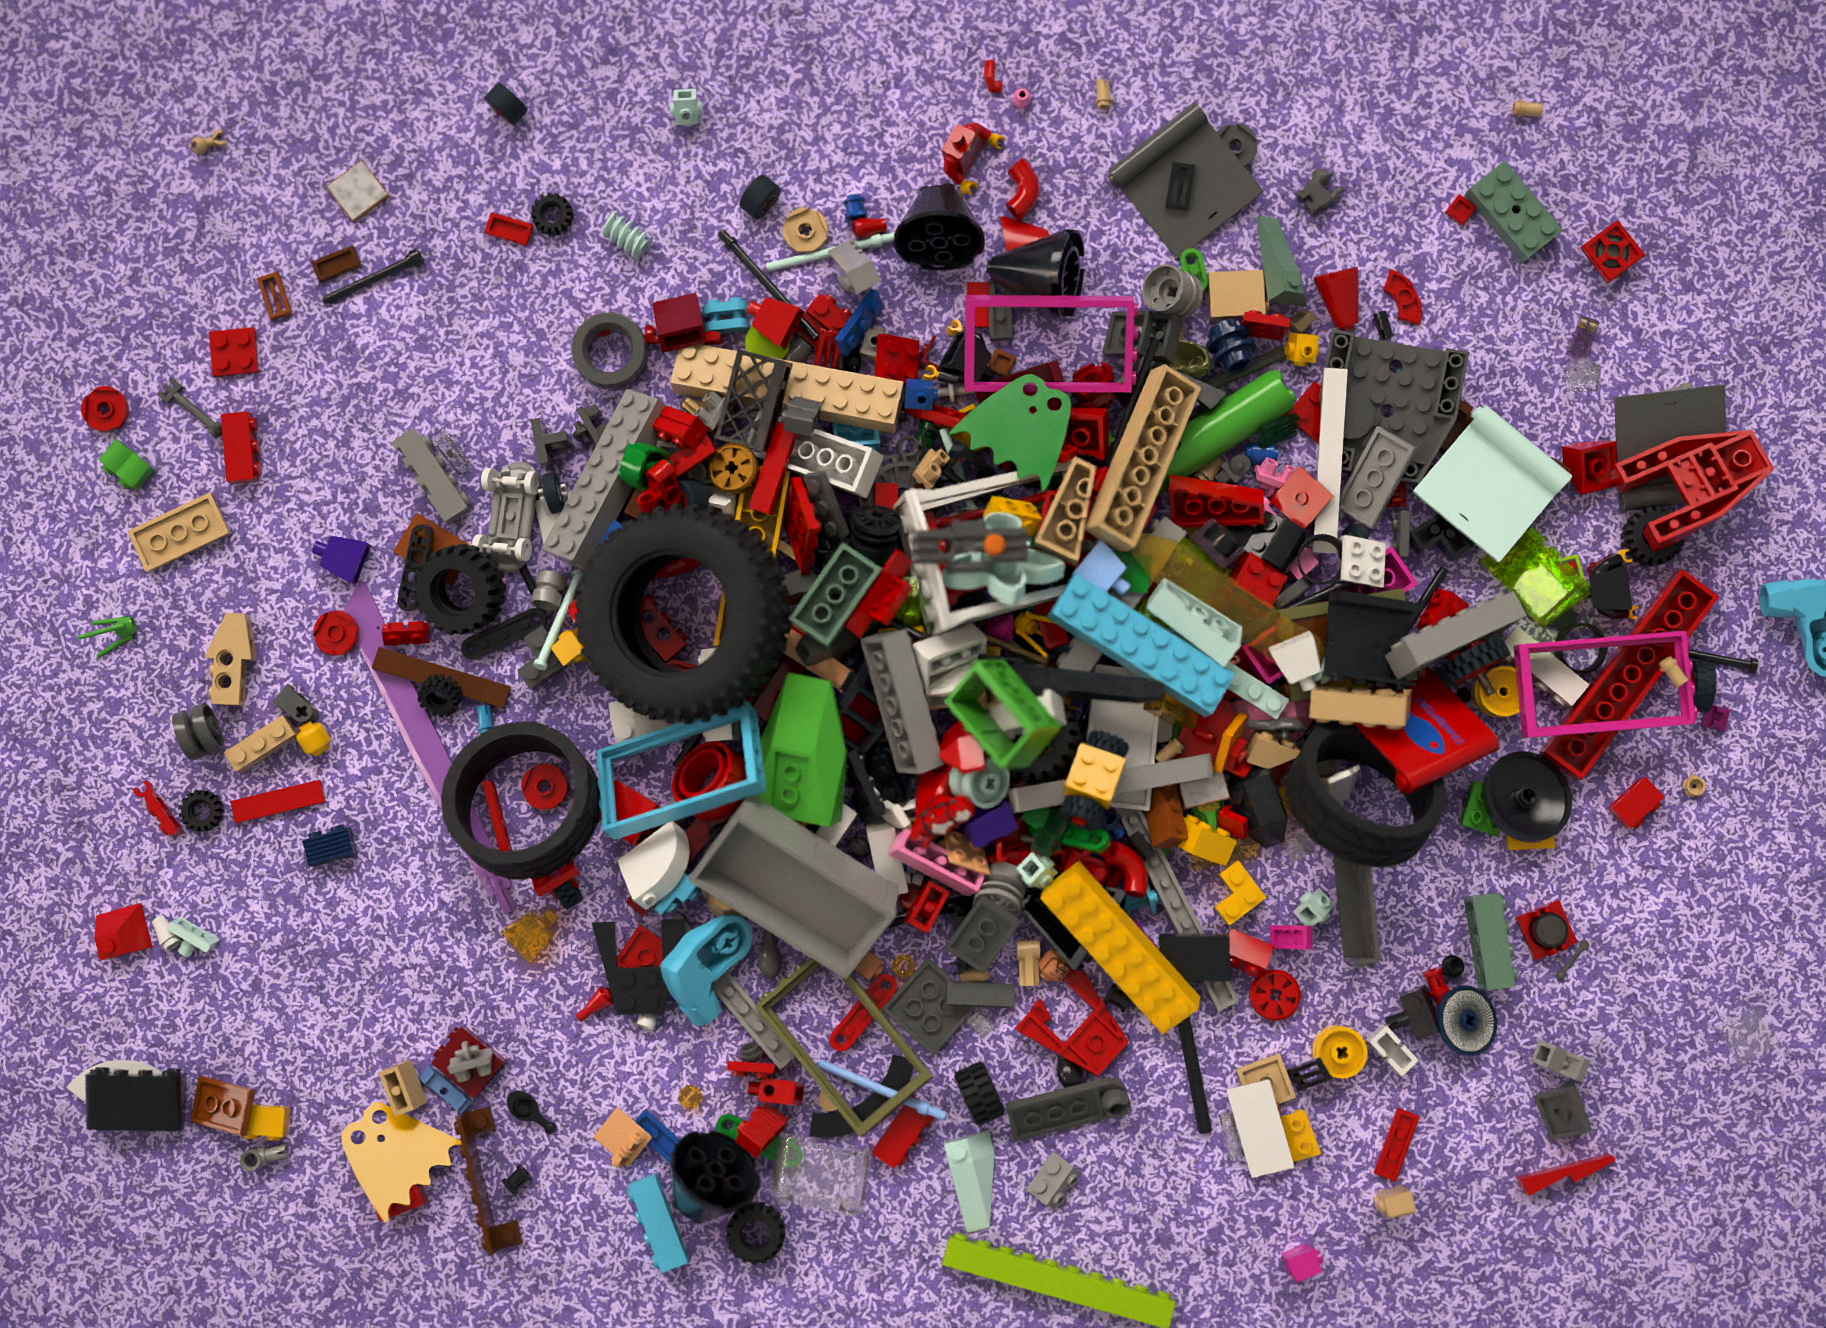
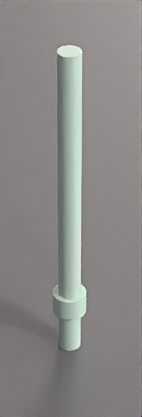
M895 232L880 235V233L875 234L871 238L855 241L859 249L883 247L882 244L894 242ZM834 247L766 263L768 272L831 257L828 251Z

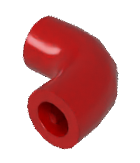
M1024 158L1016 162L1007 172L1017 185V193L1006 203V208L1018 221L1023 219L1033 209L1040 192L1038 177Z
M1111 841L1109 847L1104 852V859L1107 863L1116 865L1123 871L1125 879L1124 892L1130 897H1146L1148 879L1143 860L1134 849L1126 844Z

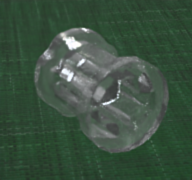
M980 1008L965 1022L980 1034L979 1037L981 1039L996 1026L994 1022L991 1023L982 1014Z

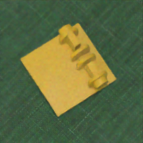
M1298 1109L1291 1114L1281 1116L1282 1126L1293 1162L1321 1155L1306 1110Z

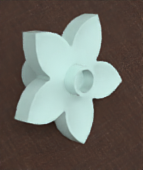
M992 513L983 519L986 521L987 528H1021L1020 519L1009 513ZM1027 537V562H991V573L967 571L953 572V574H947L946 563L943 569L942 581L943 586L955 589H974L985 585L994 598L1008 605L1015 606L1022 600L1025 594V583L1045 584L1063 578L1065 562L1048 552L1031 549L1032 537ZM983 553L954 554V562L985 561Z

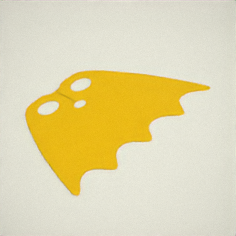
M381 1102L371 1104L364 1111L363 1118L347 1126L341 1135L344 1151L360 1185L386 1223L388 1222V1208L390 1204L410 1205V1187L414 1184L430 1185L429 1169L433 1165L450 1166L449 1148L453 1145L462 1144L460 1140L404 1113L394 1116L392 1108ZM382 1110L387 1114V1120L383 1124L373 1122L372 1114L375 1111ZM356 1130H361L365 1133V1141L361 1144H354L351 1141V1134ZM384 1135V1142H378L377 1136Z

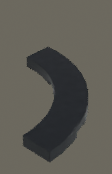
M892 1055L890 1067L881 1085L899 1092L908 1084L913 1066L905 1056ZM873 1092L867 1099L852 1107V1110L864 1122L890 1098ZM813 1112L809 1136L836 1137L855 1132L840 1112Z

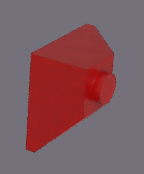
M1616 441L1578 442L1562 446L1563 464L1571 469L1569 473L1573 476L1570 480L1579 494L1583 495L1616 486L1610 475L1614 465L1617 463Z
M142 903L96 915L94 939L100 961L153 947Z

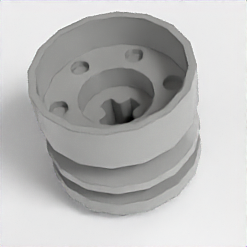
M1163 264L1153 268L1145 277L1142 285V296L1150 309L1163 314H1175L1180 319H1185L1194 314L1199 308L1203 298V288L1200 280L1195 275L1175 266Z
M1006 862L988 863L990 875L985 874L979 891L975 893L972 905L974 906L983 894L1018 918L1027 884L1022 880L1023 876L1016 869L1017 866Z

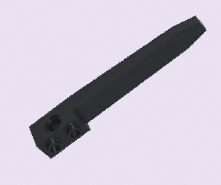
M978 654L977 660H1005L1034 695L1044 696V690L1051 689L1064 698L1139 704L1162 702L1165 690L1164 684L1144 678L1025 664V659L985 654Z

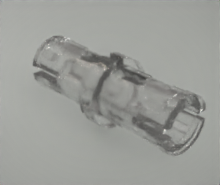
M1229 1111L1219 1114L1223 1131L1221 1137L1226 1143L1229 1161L1244 1158L1233 1112Z

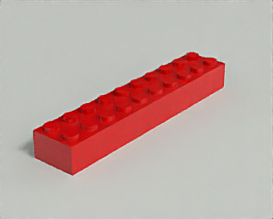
M1684 569L1677 570L1671 575L1626 636L1686 631V636L1690 637L1720 596ZM1673 642L1618 646L1559 726L1628 720L1663 673L1660 671L1659 663L1669 656L1672 659L1675 657ZM1619 730L1550 736L1538 753L1550 760L1575 781L1583 780Z

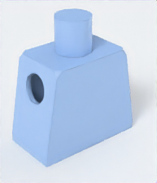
M1102 540L1097 543L1072 574V576L1075 573L1106 593L1112 588L1123 596L1131 586L1120 577L1126 570L1125 565Z

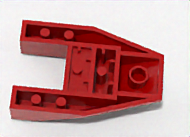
M1753 430L1677 437L1616 463L1610 475L1620 493H1624L1668 473L1687 507L1649 522L1646 525L1643 534L1654 553L1675 544L1724 516L1775 468Z

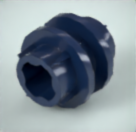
M1227 319L1214 325L1209 330V335H1207L1209 341L1206 344V348L1209 353L1215 354L1212 358L1213 363L1217 367H1222L1224 373L1233 374L1246 369L1253 363V358L1255 357L1253 352L1256 349V344L1252 339H1247L1250 335L1249 329L1244 325H1240L1238 320Z

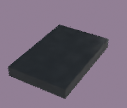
M1159 934V951L1186 981H1231L1230 934Z

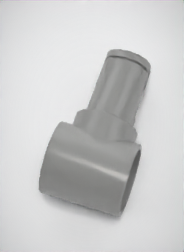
M283 1144L268 1149L266 1147L250 1149L241 1155L240 1165L246 1171H254L260 1167L268 1166L270 1162L289 1159V1152L281 1153L288 1150V1146ZM250 1154H254L257 1157L256 1165H252L249 1162Z

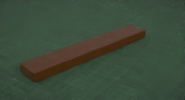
M378 647L371 668L419 684H423L424 680L428 676L432 677L433 674H437L438 677L440 674H445L444 678L447 679L450 676L452 677V682L455 680L458 682L456 687L461 686L463 697L502 709L505 708L511 686Z

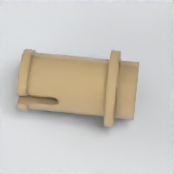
M1104 79L1096 81L1097 99L1095 104L1100 110L1111 108L1113 99L1110 98V80L1105 79V83L1103 82Z
M1522 99L1514 101L1512 106V114L1516 115V117L1522 115L1540 118L1543 110L1542 103L1523 102Z
M1669 656L1659 663L1660 671H1664L1674 683V686L1679 687L1688 680V677L1684 675L1676 664L1677 660Z
M1177 738L1170 739V743L1155 754L1158 762L1170 761L1178 753H1183L1184 746Z
M971 969L960 974L961 982L983 981L986 983V980L990 979L988 969L984 973L977 969Z

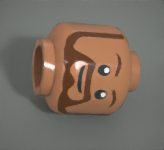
M1052 948L1038 962V967L1041 970L1039 975L1049 983L1051 981L1061 982L1072 969L1056 949Z

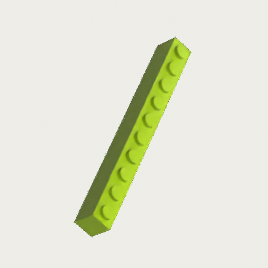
M955 1232L954 1236L949 1234L942 1259V1265L1157 1327L1169 1328L1176 1302L1168 1292L1158 1290L1157 1293L1148 1291L1149 1287L1141 1284H1135V1287L1125 1285L1126 1281L1120 1278L1113 1277L1111 1281L1104 1279V1275L1099 1272L1090 1271L1089 1274L1080 1272V1267L1070 1264L1067 1265V1268L1058 1265V1261L1050 1258H1045L1044 1261L1035 1259L1036 1255L1023 1251L1022 1255L1013 1253L1014 1249L1008 1246L1000 1245L999 1248L990 1246L991 1242L987 1240L977 1239V1242L968 1240L969 1236Z

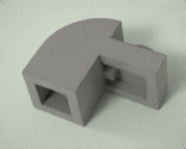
M1541 1040L1538 1041L1531 1059L1533 1063L1580 1082H1583L1591 1062L1586 1058Z

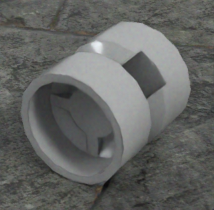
M539 571L536 579L537 589L533 591L531 604L545 611H559L563 598L560 593H563L567 578L557 572Z

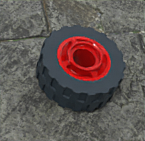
M1692 661L1693 671L1690 675L1691 682L1695 686L1693 704L1696 706L1697 712L1707 713L1712 708L1715 700L1717 686L1716 668L1712 662Z

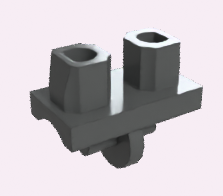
M596 404L585 409L581 406L576 411L585 426L582 427L580 421L575 422L573 425L576 431L572 436L574 439L582 438L584 443H588L590 438L587 434L590 433L597 445L607 423L605 422L595 428L592 422L603 416Z
M1241 454L1235 456L1232 461H1225L1221 465L1223 470L1215 476V479L1219 483L1230 484L1233 481L1235 483L1245 478L1243 474L1250 470V459L1246 455Z

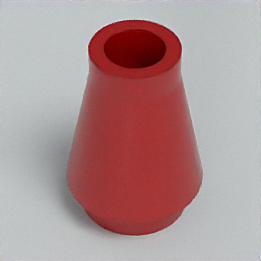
M858 217V220H853L854 236L861 240L887 231L885 218Z

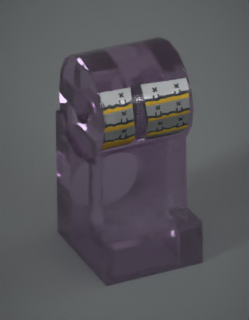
M1581 315L1564 354L1580 361H1585L1590 355L1591 346L1599 327V321Z

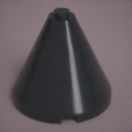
M1064 229L995 255L987 263V273L990 274L991 279L1016 295L1081 296L1085 270L1080 268V256H1085L1082 235L1078 230ZM1035 307L1052 319L1062 322L1068 321L1065 318L1066 316L1073 317L1077 307Z

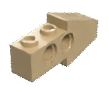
M226 613L205 655V658L214 660L210 667V675L213 677V682L209 688V699L211 704L244 706L247 661H256L251 619L247 614ZM228 654L233 656V661L230 665H226L224 661ZM229 676L232 682L228 688H225L223 681Z

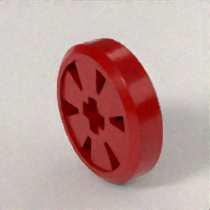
M1279 969L1266 970L1261 978L1255 977L1250 985V1004L1254 1011L1265 1019L1272 1021L1286 1019L1297 1010L1300 1004V987L1295 978L1285 971ZM1270 990H1280L1281 994L1278 995V1001H1275V999L1270 1000L1269 996L1272 994Z

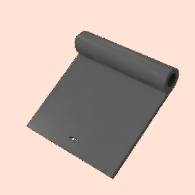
M1196 102L1190 104L1108 170L1110 174L1107 176L1114 187L1120 186L1177 259L1181 257V254L1186 249L1193 248L1264 192L1211 126L1207 116ZM1173 162L1195 165L1188 211L1165 208ZM1176 168L1171 203L1176 202L1181 168ZM1185 169L1180 204L1185 202L1190 169Z
M1724 384L1614 397L1617 463L1677 437L1726 432ZM1669 473L1624 493H1620L1618 489L1621 511L1686 504Z

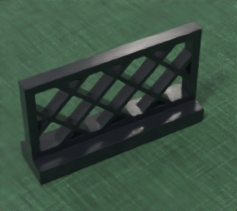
M738 349L715 439L738 443L748 448L767 452L776 422L779 420L793 363ZM743 355L750 357L754 366L746 371L741 366ZM766 362L774 363L772 373L765 377L760 366ZM757 369L762 380L751 385L746 375ZM743 378L748 388L738 394L735 384L736 381ZM764 383L768 391L766 396L759 399L754 389ZM751 391L756 402L746 408L741 397ZM737 400L742 411L732 416L729 410L730 404ZM759 406L762 412L761 418L754 422L748 411ZM745 414L750 425L740 430L735 419ZM732 423L737 433L730 437L722 436L724 427ZM753 428L756 434L754 444L748 443L743 436V433Z

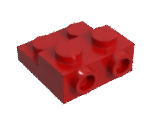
M819 293L806 309L803 317L818 333L820 328L838 332L853 313L845 307L843 310L835 305L837 301L831 295L826 294L823 296ZM798 325L794 333L816 350L818 339L813 341ZM825 336L821 354L823 356L825 353L828 336ZM835 337L832 340L830 355L835 348Z

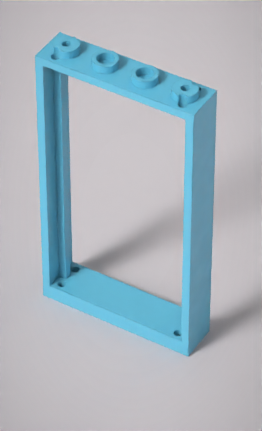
M744 701V705L738 709L734 705L727 708L729 713L724 717H720L716 713L711 715V721L702 722L701 718L693 720V724H684L683 721L597 750L596 768L599 772L597 785L601 797L599 807L602 811V820L600 822L602 831L613 840L767 791L757 710L748 701ZM741 720L748 780L617 822L612 762Z

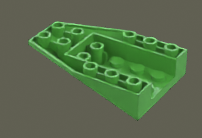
M788 673L761 737L767 791L756 795L762 801L792 820L831 827L842 821L847 750L832 681Z

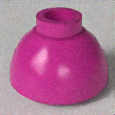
M1009 612L990 618L984 627L987 635L996 640H1001L1002 643L1012 640L1015 628L1012 613Z

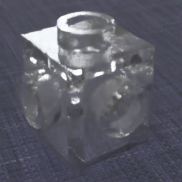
M1579 357L1577 361L1567 362V370L1565 372L1566 389L1576 393L1597 392L1598 381L1601 375L1599 364L1592 362L1587 357Z

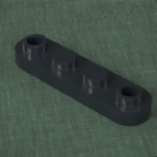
M531 608L468 637L461 645V652L464 657L470 660H478L523 639L542 625L546 627L548 622L547 615L539 608ZM534 616L540 617L538 624H533L532 619ZM477 645V652L471 653L470 647Z

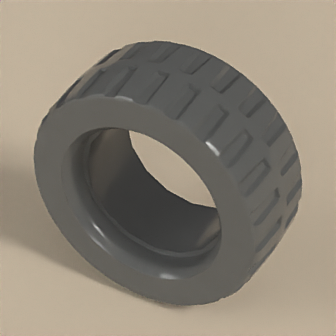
M601 312L597 315H592L577 328V332L573 336V343L571 344L572 359L579 374L593 386L604 390L623 389L625 386L633 384L635 380L639 379L641 373L644 372L645 365L648 362L649 349L644 333L632 319L620 313ZM605 331L618 332L625 335L630 340L632 346L628 363L622 369L614 372L601 371L595 368L590 360V348L593 341L597 338L598 334Z

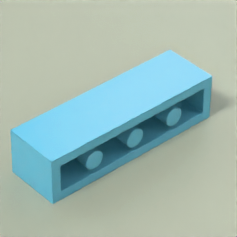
M657 1172L631 1182L628 1185L630 1189H627V1194L631 1203L635 1202L638 1211H635L638 1223L644 1225L646 1231L643 1234L647 1246H651L654 1255H652V1260L655 1268H660L661 1273L687 1264L690 1258Z

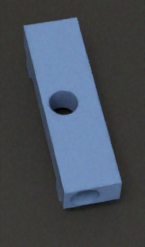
M431 1065L419 1077L424 1084L428 1085L461 1114L473 1101ZM443 1087L447 1088L448 1093L446 1095L442 1094L441 1089Z

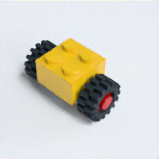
M1097 730L1091 731L1086 744H1080L1065 784L1064 795L1067 796L1059 812V817L1063 821H1068L1069 825L1073 824L1075 825L1074 827H1080L1082 830H1099L1105 814L1104 809L1109 810L1129 750L1128 743L1124 742V739L1118 738L1115 734L1114 736L1110 735L1111 733L1109 732L1104 733L1101 730L1099 732Z

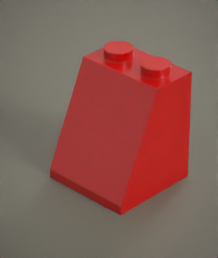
M615 779L614 791L617 822L663 807ZM602 811L600 812L599 824L602 820ZM662 825L622 838L637 846L659 830Z

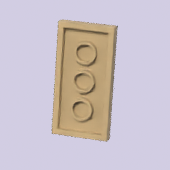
M211 492L127 531L147 573L231 534Z

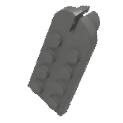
M1103 1078L1005 1103L1015 1142L1108 1118H1120L1125 1116L1131 1108L1126 1086L1116 1078Z

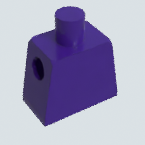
M331 536L328 544L316 541L312 554L322 557L321 567L356 585L371 545L364 541Z

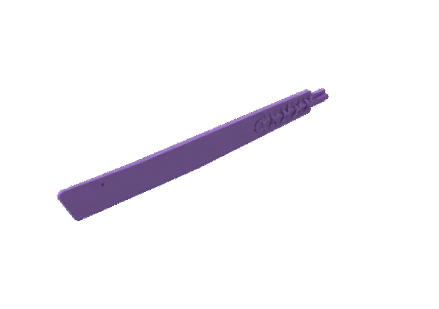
M360 581L343 612L349 613L356 620L359 626L357 645L414 761L442 810L441 796L443 783L450 766H452V761L428 713L425 712V707H420L421 702L417 700L418 692L413 682L371 669L378 647L394 652L398 651L395 646L383 644L382 625H385L367 583ZM471 804V828L476 841L483 846L494 849L473 804ZM467 855L490 897L495 895L504 914L507 915L516 910L517 907L507 890L512 885L510 880L488 872Z

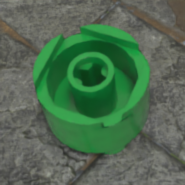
M644 442L628 444L624 450L618 470V477L626 485L646 491L649 487L646 471L663 459L668 461L672 467L673 462L669 461L668 455L670 454L668 451Z

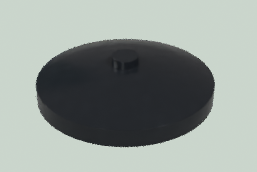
M1527 751L1509 753L1497 760L1485 775L1482 789L1485 808L1494 824L1506 835L1523 842H1541L1559 833L1569 820L1572 809V796L1568 782L1558 767L1547 758Z

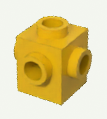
M1289 332L1288 342L1285 344L1284 349L1285 355H1287L1286 360L1294 361L1293 365L1307 366V362L1316 363V358L1319 355V335Z

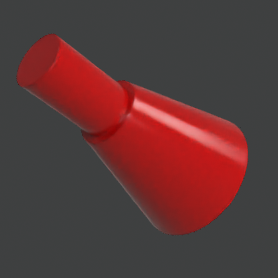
M599 986L586 1004V1007L576 1014L580 1022L592 1013L594 1014L614 1004L610 988Z

